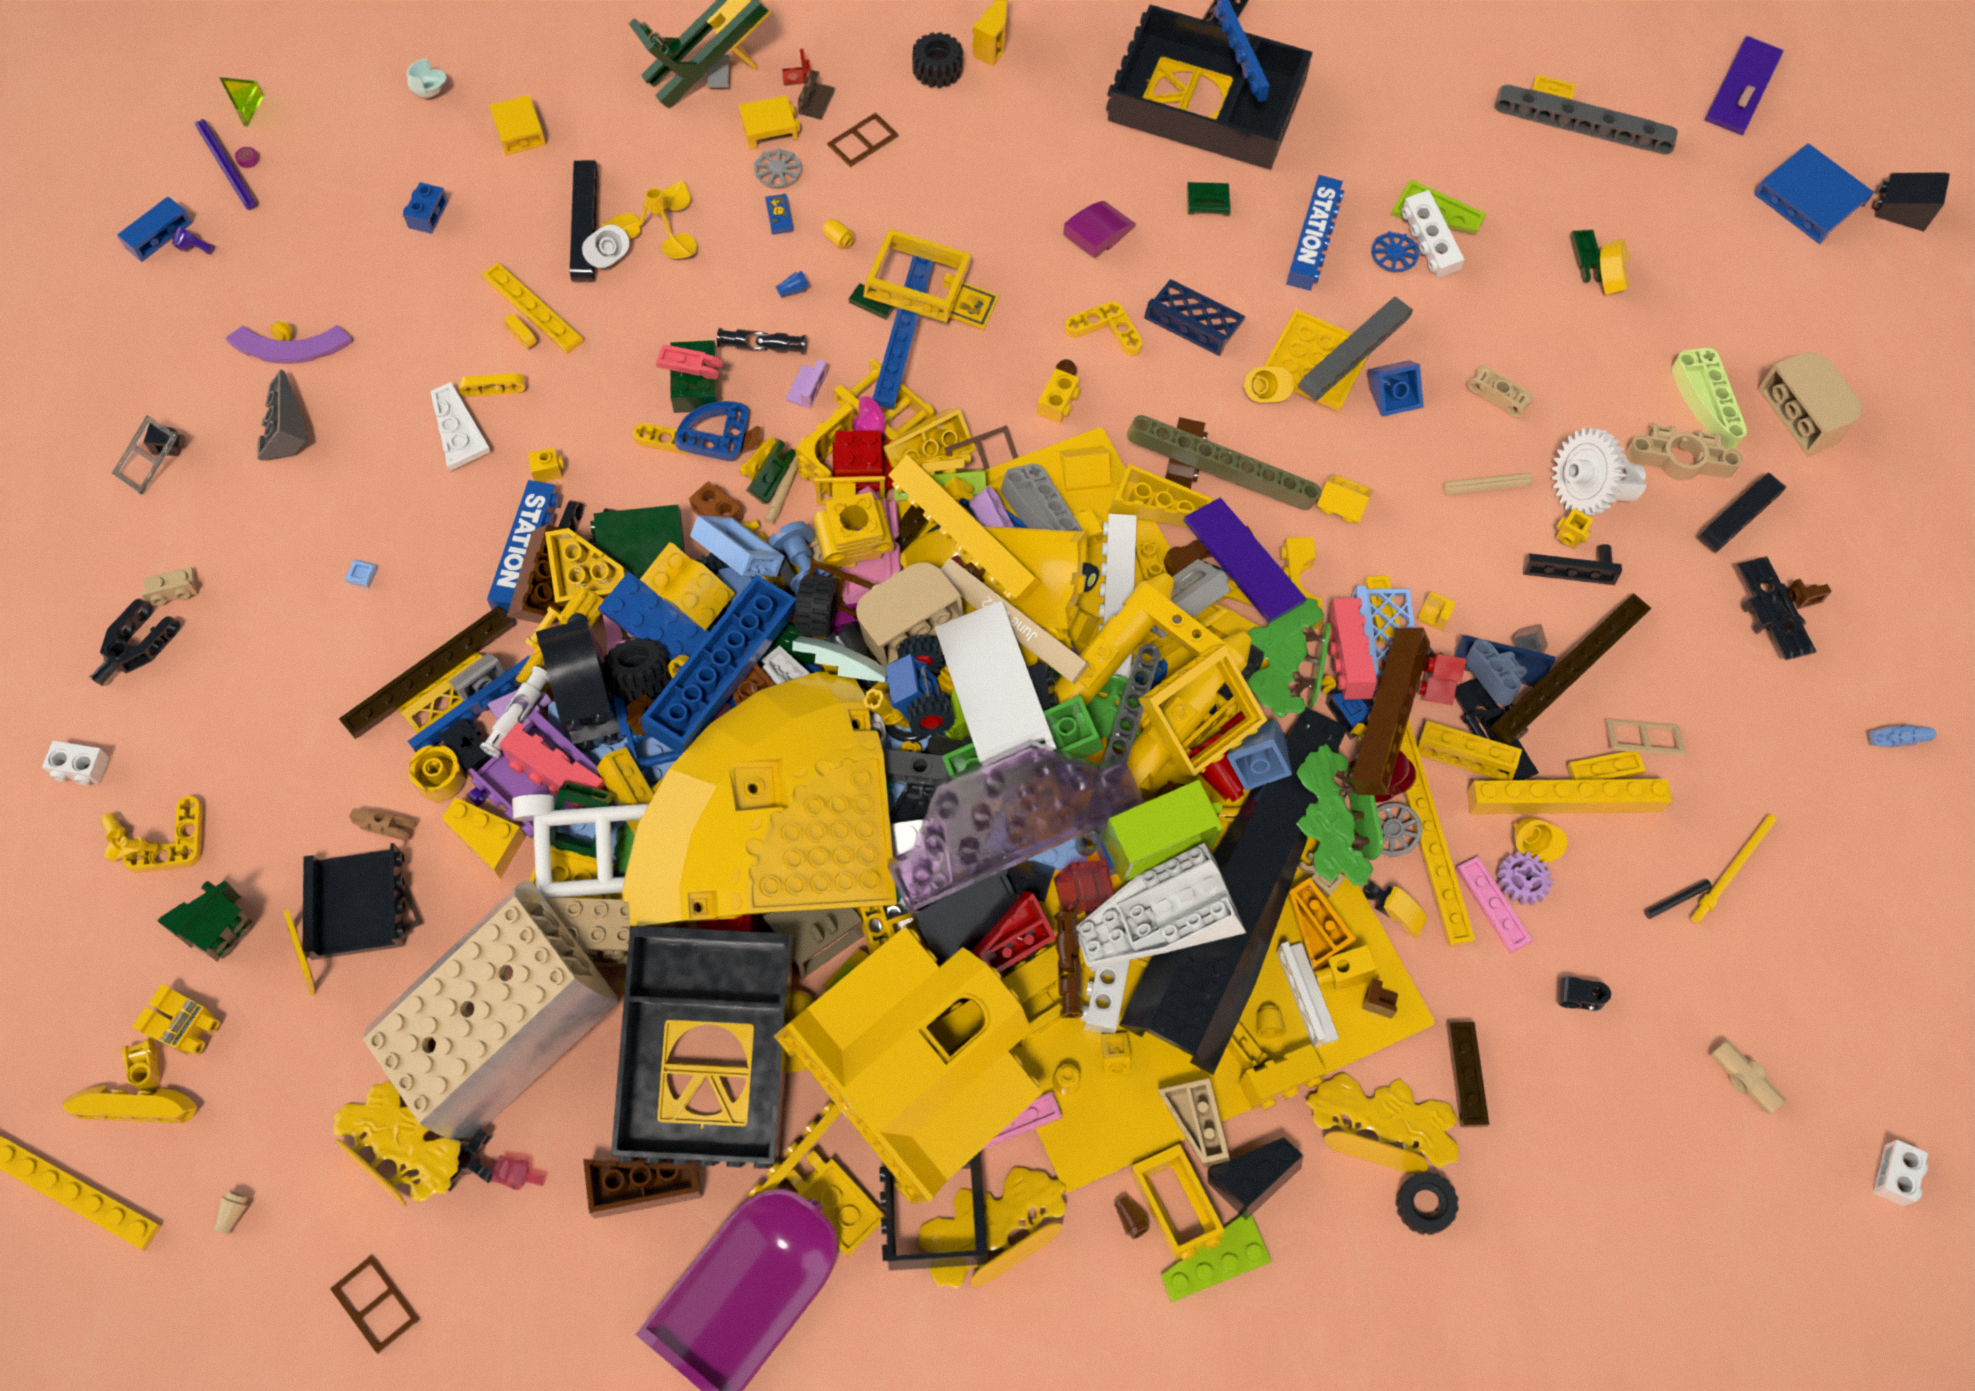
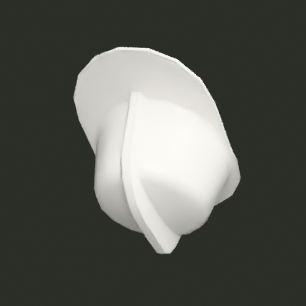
M605 225L584 241L582 247L583 256L592 266L606 268L628 251L629 238L622 228L616 225Z

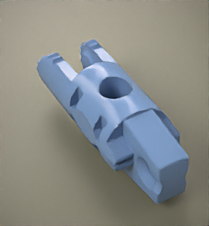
M1913 724L1872 730L1869 736L1870 745L1899 747L1916 745L1917 742L1932 741L1937 737V733L1931 727H1918Z

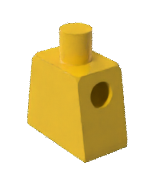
M1365 945L1329 957L1327 968L1314 971L1319 986L1332 982L1334 989L1340 990L1371 982L1373 978L1375 979L1376 966L1369 946Z

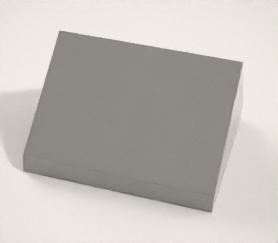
M486 653L448 682L461 700L465 701L502 675L504 670L496 657Z

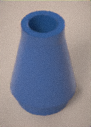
M795 271L775 287L782 298L805 291L809 284L802 271L798 273Z

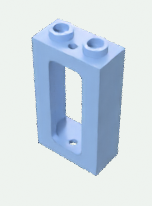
M697 516L690 537L742 576H755L757 574L760 577H777L784 555L732 517Z

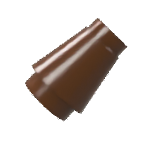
M1127 1196L1119 1199L1114 1204L1126 1235L1136 1239L1150 1229L1148 1225L1149 1220Z

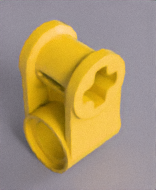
M147 1038L143 1043L131 1047L129 1045L123 1046L121 1051L128 1082L140 1091H154L159 1086L161 1077L157 1061L158 1052L152 1038ZM147 1073V1077L140 1082L141 1077Z

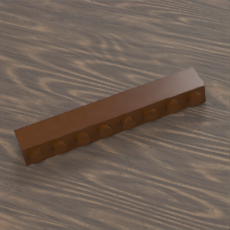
M1424 627L1396 628L1394 638L1390 640V651L1388 656L1385 657V668L1383 674L1379 677L1378 691L1373 697L1374 704L1372 711L1368 714L1367 728L1362 733L1361 748L1356 753L1355 768L1350 773V782L1354 785L1358 795L1387 796L1430 646V641Z

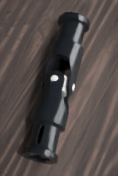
M718 328L717 347L734 346L736 349L764 351L768 347L779 353L794 351L805 355L807 335L803 334L802 337L789 336L788 333L779 332L768 335L764 331L742 329L725 331L723 328ZM752 334H758L755 340L758 348L749 345L748 339Z

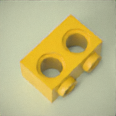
M1055 368L1037 402V415L1061 424L1064 417L1070 415L1073 399L1077 400L1080 395V378Z

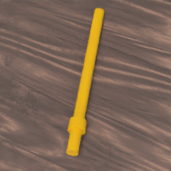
M1769 814L1710 893L1703 896L1699 902L1700 906L1691 917L1692 922L1700 924L1706 914L1713 911L1718 904V898L1777 821L1774 815Z

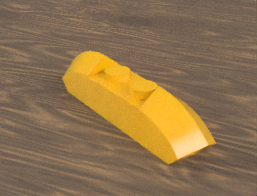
M95 1086L80 1090L62 1101V1106L68 1114L77 1119L185 1124L194 1117L198 1108L184 1094L166 1088H160L155 1094L149 1091H137V1095H130L123 1090H111L109 1094L107 1086Z

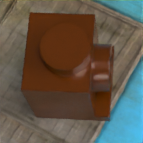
M646 694L627 704L629 711L626 723L632 728L634 734L643 737L647 734L642 731L641 717L644 715L645 708L648 709L654 702Z

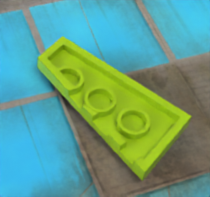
M1252 1215L1247 1220L1240 1216L1224 1228V1236L1218 1246L1208 1250L1206 1247L1197 1250L1196 1256L1186 1261L1181 1260L1160 1276L1171 1303L1271 1263Z

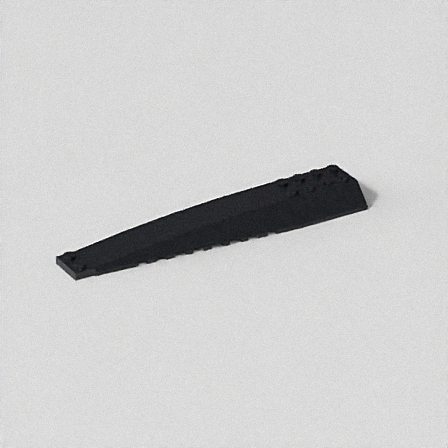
M1305 707V710L1300 713L1296 724L1291 727L1285 737L1292 775L1255 787L1213 854L1246 933L1153 955L1119 1026L1140 1037H1143L1145 1032H1148L1190 1054L1192 1058L1189 1063L1214 1075L1256 985L1308 837L1301 831L1297 822L1302 816L1307 815L1306 809L1310 803L1317 804L1318 796L1304 787L1297 775V770L1301 764L1305 763L1309 753L1318 752L1320 746L1327 744L1332 752L1339 753V746L1348 727L1308 707Z

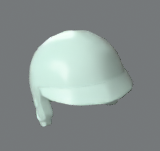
M425 58L414 62L407 70L409 89L415 95L422 98L436 96L446 80V74L442 70L431 69L430 62Z

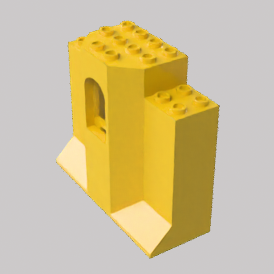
M904 926L783 1027L774 1037L790 1057L794 1054L798 1057L897 1179L894 1183L897 1189L910 1205L930 1202L956 1172L1043 1093L1039 1089V1082L1032 1075H1027L1022 1069L1023 1064L1015 1054L1008 1052L1031 1031L1023 1008L1018 1002L1017 994L1011 988L1005 987L1001 982L1002 978L995 968L989 967L965 948H961L938 966L936 964L937 959L929 950L925 951L920 945L918 935L912 929L908 930ZM968 998L981 1009L984 1016V1025L979 1032L954 1054L949 1056L926 1026L956 1000Z

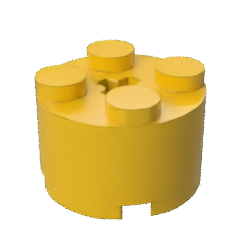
M425 746L419 749L410 760L409 778L418 792L428 800L442 803L456 795L465 784L464 769L455 753L446 746Z

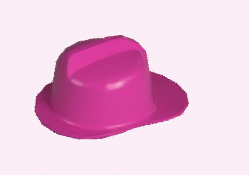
M863 396L859 400V413L852 421L853 431L881 430L882 441L886 439L884 414L875 400L868 396Z

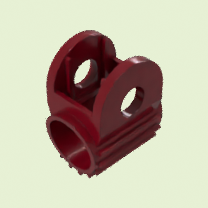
M1399 751L1387 796L1374 795L1376 803L1393 799L1394 796L1408 791L1415 783V766L1402 751ZM1356 758L1350 762V769L1355 766Z

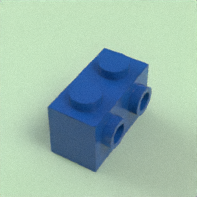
M419 182L416 190L412 192L408 206H405L403 210V217L408 228L430 234L433 233L448 204L444 188Z

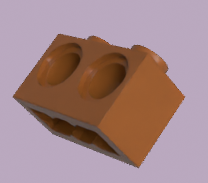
M709 481L689 497L691 510L697 515L732 517L738 522L743 520L741 504L734 498L730 499L720 486H714Z

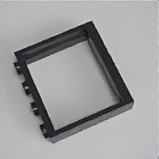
M980 1151L961 1168L970 1169L975 1235V1250L896 1255L894 1176L885 1164L879 1167L880 1182H885V1191L880 1192L881 1208H886V1218H881L882 1235L887 1234V1244H882L883 1262L888 1261L889 1271L985 1265L987 1263Z

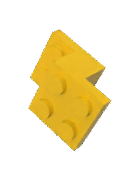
M671 542L668 543L640 578V581L685 614L705 631L735 594L705 565L690 559Z

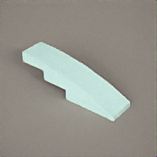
M799 636L793 641L792 651L816 654L815 663L838 666V676L886 682V677L888 676L885 667L849 648L805 636Z

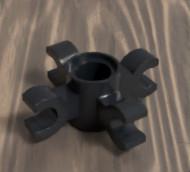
M479 1128L468 1145H460L458 1161L465 1154H470L471 1159L464 1166L458 1164V1171L450 1178L451 1187L447 1189L450 1192L454 1189L462 1174L474 1173L488 1184L495 1176L491 1170L480 1163L478 1153L492 1138Z

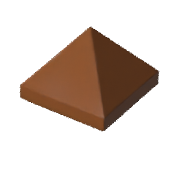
M758 425L744 433L741 447L743 454L761 446L762 436Z

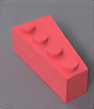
M1333 598L1328 620L1331 623L1328 654L1333 657V672L1337 673V687L1339 690H1342L1344 700L1373 699L1377 683L1372 655H1369V637L1364 636L1365 616L1359 614L1362 607L1361 598Z
M518 721L499 744L509 763L508 767L513 772L519 775L524 773L533 784L537 786L544 785L555 797L558 796L559 788L565 780L604 791L607 790L603 779L576 761L571 764V760L559 749L556 748L552 751L544 742V739L536 733L533 737L528 735L524 730L525 726ZM568 802L575 809L591 808L584 805Z

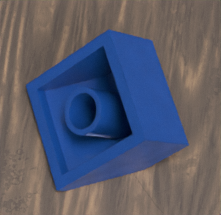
M1407 360L1368 369L1370 392L1382 417L1424 407L1420 364Z

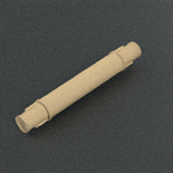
M796 453L788 465L790 467L779 483L772 502L768 507L767 517L765 518V522L768 524H774L775 519H777L798 469Z

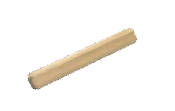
M1530 473L1447 481L1443 489L1446 495L1523 487L1531 485L1532 477Z

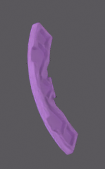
M242 325L225 338L231 346L245 355H251L266 362L285 364L314 360L313 358L325 354L328 356L353 342L351 337L338 325L314 337L293 341L265 338L253 333Z

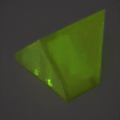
M219 77L242 124L248 127L264 97L258 81Z

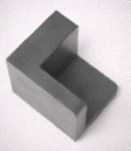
M1542 624L1518 629L1514 636L1517 648L1544 654L1548 647Z

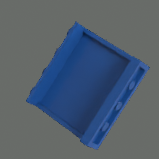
M1807 143L1762 180L1754 195L1820 245L1825 241L1829 233L1860 206L1865 207L1874 191L1811 144Z

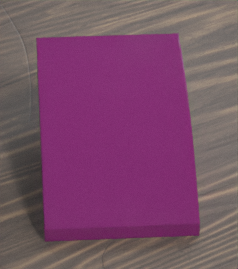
M1099 201L1079 211L1064 223L1063 235L1095 258L1104 249L1109 251L1136 227V223L1106 201Z

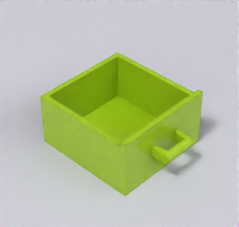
M1200 780L1109 818L1102 842L1121 883L1127 882L1204 842L1209 850L1212 849L1223 830L1218 819L1223 806L1220 802L1211 804Z

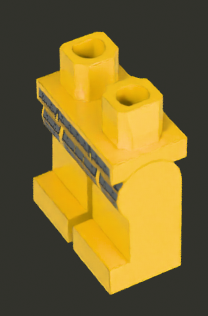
M162 983L148 1004L159 1012L171 1017L172 1020L145 1007L132 1025V1028L142 1035L152 1038L184 1055L190 1053L198 1056L205 1047V1042L198 1039L203 1030L211 1034L215 1032L220 1022L204 1006Z

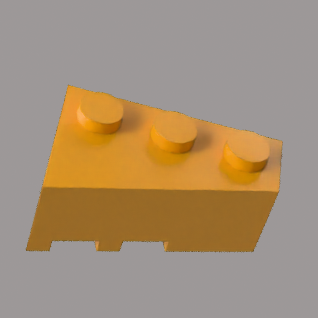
M1308 878L1289 891L1288 899L1308 961L1314 973V971L1321 969L1327 964L1329 957L1344 953L1352 948L1356 939L1311 878Z

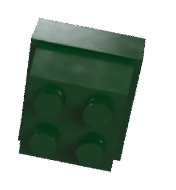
M225 880L216 886L206 881L201 887L205 891L204 894L188 904L185 902L181 903L157 920V922L190 948L194 946L216 962L220 958H225L231 952L232 944L238 938H242L248 933L252 923L251 919L234 905L241 896Z

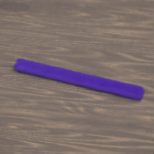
M206 120L196 121L195 126L247 210L256 208L257 204Z

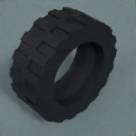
M1416 1173L1407 1179L1397 1192L1395 1204L1398 1209V1216L1401 1217L1404 1225H1407L1411 1231L1418 1232V1234L1434 1235L1450 1226L1457 1217L1459 1199L1456 1196V1190L1449 1184L1446 1178H1442L1437 1173ZM1429 1190L1437 1195L1440 1201V1209L1436 1215L1426 1217L1416 1210L1414 1198L1418 1192Z

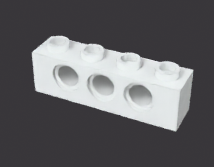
M1427 190L1406 198L1402 208V215L1405 220L1409 221L1413 237H1417L1420 251L1428 259L1430 271L1435 273L1437 279L1460 271L1465 259L1430 191Z
M1130 960L1091 967L1090 972H1095L1094 981H1088L1086 996L1090 997L1089 1006H1083L1084 1015L1081 1016V1021H1085L1084 1030L1102 1034H1114L1116 1032ZM1107 975L1112 977L1114 982L1112 984H1104L1100 978ZM1105 1000L1109 1007L1100 1009L1095 1002Z

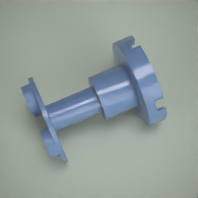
M804 521L784 525L779 528L781 533L777 536L773 533L768 541V544L777 551L781 549L791 564L798 566L800 573L792 579L790 584L791 591L795 593L796 597L802 578L805 574H809L811 565L809 558L812 553L808 546L815 537L809 523L806 525ZM816 568L814 574L815 576L830 578L833 576V574Z

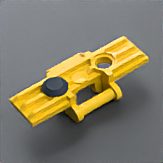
M580 585L562 612L549 606L547 609L548 613L535 632L525 640L535 651L515 679L520 683H526L532 674L531 670L534 666L547 671L546 665L543 664V655L537 640L536 631L549 628L556 617L560 621L559 625L586 619L590 628H592L602 614L598 611V607L605 599ZM546 682L540 692L544 690L546 693L551 687L550 682Z

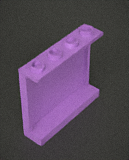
M536 710L528 715L530 723L524 729L528 735L533 737L536 733L544 739V742L552 751L556 748L559 749L571 760V764L576 761L601 778L597 771V766ZM501 749L499 758L492 757L477 772L472 768L468 771L473 777L471 782L480 791L485 789L490 794L487 796L490 801L497 807L502 805L506 809L504 813L515 823L516 820H513L512 798L524 795L552 794L544 785L537 786L533 784L524 773L519 775L513 772L508 767L509 763ZM554 796V804L556 805L557 797ZM565 801L563 810L575 809L568 801ZM519 821L523 825L521 829L532 839L534 837L533 821Z

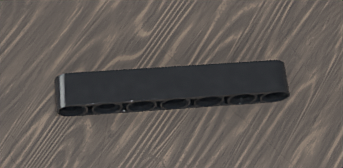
M574 160L570 242V277L572 282L594 281L595 266L586 261L583 256L582 247L584 241L596 232L598 182L596 160Z

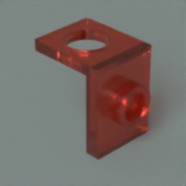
M803 48L799 49L801 67L782 69L784 86L808 83L807 72H810L809 59L805 60ZM791 73L799 75L794 80L788 79L787 76Z

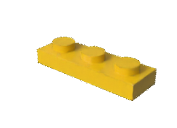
M1389 575L1366 577L1364 580L1366 589H1392ZM1370 596V602L1375 607L1379 608L1384 603L1378 596ZM1388 604L1381 610L1390 619L1397 613ZM1379 615L1373 618L1374 625L1380 630L1387 624ZM1397 616L1394 622L1401 627L1399 617ZM1389 625L1383 633L1389 638H1394L1396 630ZM1379 635V637L1377 638L1378 643L1386 642L1384 641V638Z
M1630 751L1574 761L1567 765L1572 780L1623 779L1643 775L1646 772L1639 752Z

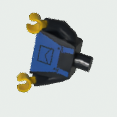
M1330 675L1325 676L1321 683L1325 686L1322 692L1324 694L1332 692L1329 694L1325 704L1337 722L1348 727L1346 731L1348 738L1351 740L1358 735L1359 738L1357 740L1361 742L1362 733L1367 728L1368 714L1373 708V699L1344 700L1342 690H1339L1337 687V681Z

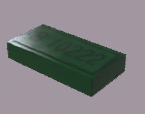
M859 283L850 295L849 303L887 320L895 306L864 297L865 285Z

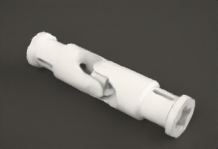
M536 666L532 668V674L526 683L521 684L507 705L505 713L498 718L491 729L492 733L487 741L481 743L480 748L484 752L496 758L500 757L501 747L499 744L517 721L519 722L526 718L541 696L540 691L546 682H550L548 673L544 669ZM522 700L526 701L529 705L524 710L520 704L515 702Z

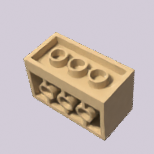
M544 897L595 967L627 968L630 932L629 903H622V899Z

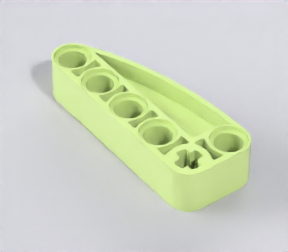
M1712 348L1682 351L1672 365L1671 372L1685 402L1709 434H1721L1722 447L1735 449L1745 437L1747 427L1719 354Z

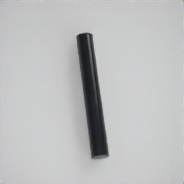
M1705 879L1646 909L1644 914L1648 919H1651L1712 888L1711 882Z

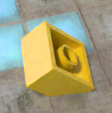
M1331 473L1317 506L1326 514L1333 515L1336 513L1341 515L1342 519L1346 522L1355 523L1356 521L1359 523L1374 489Z

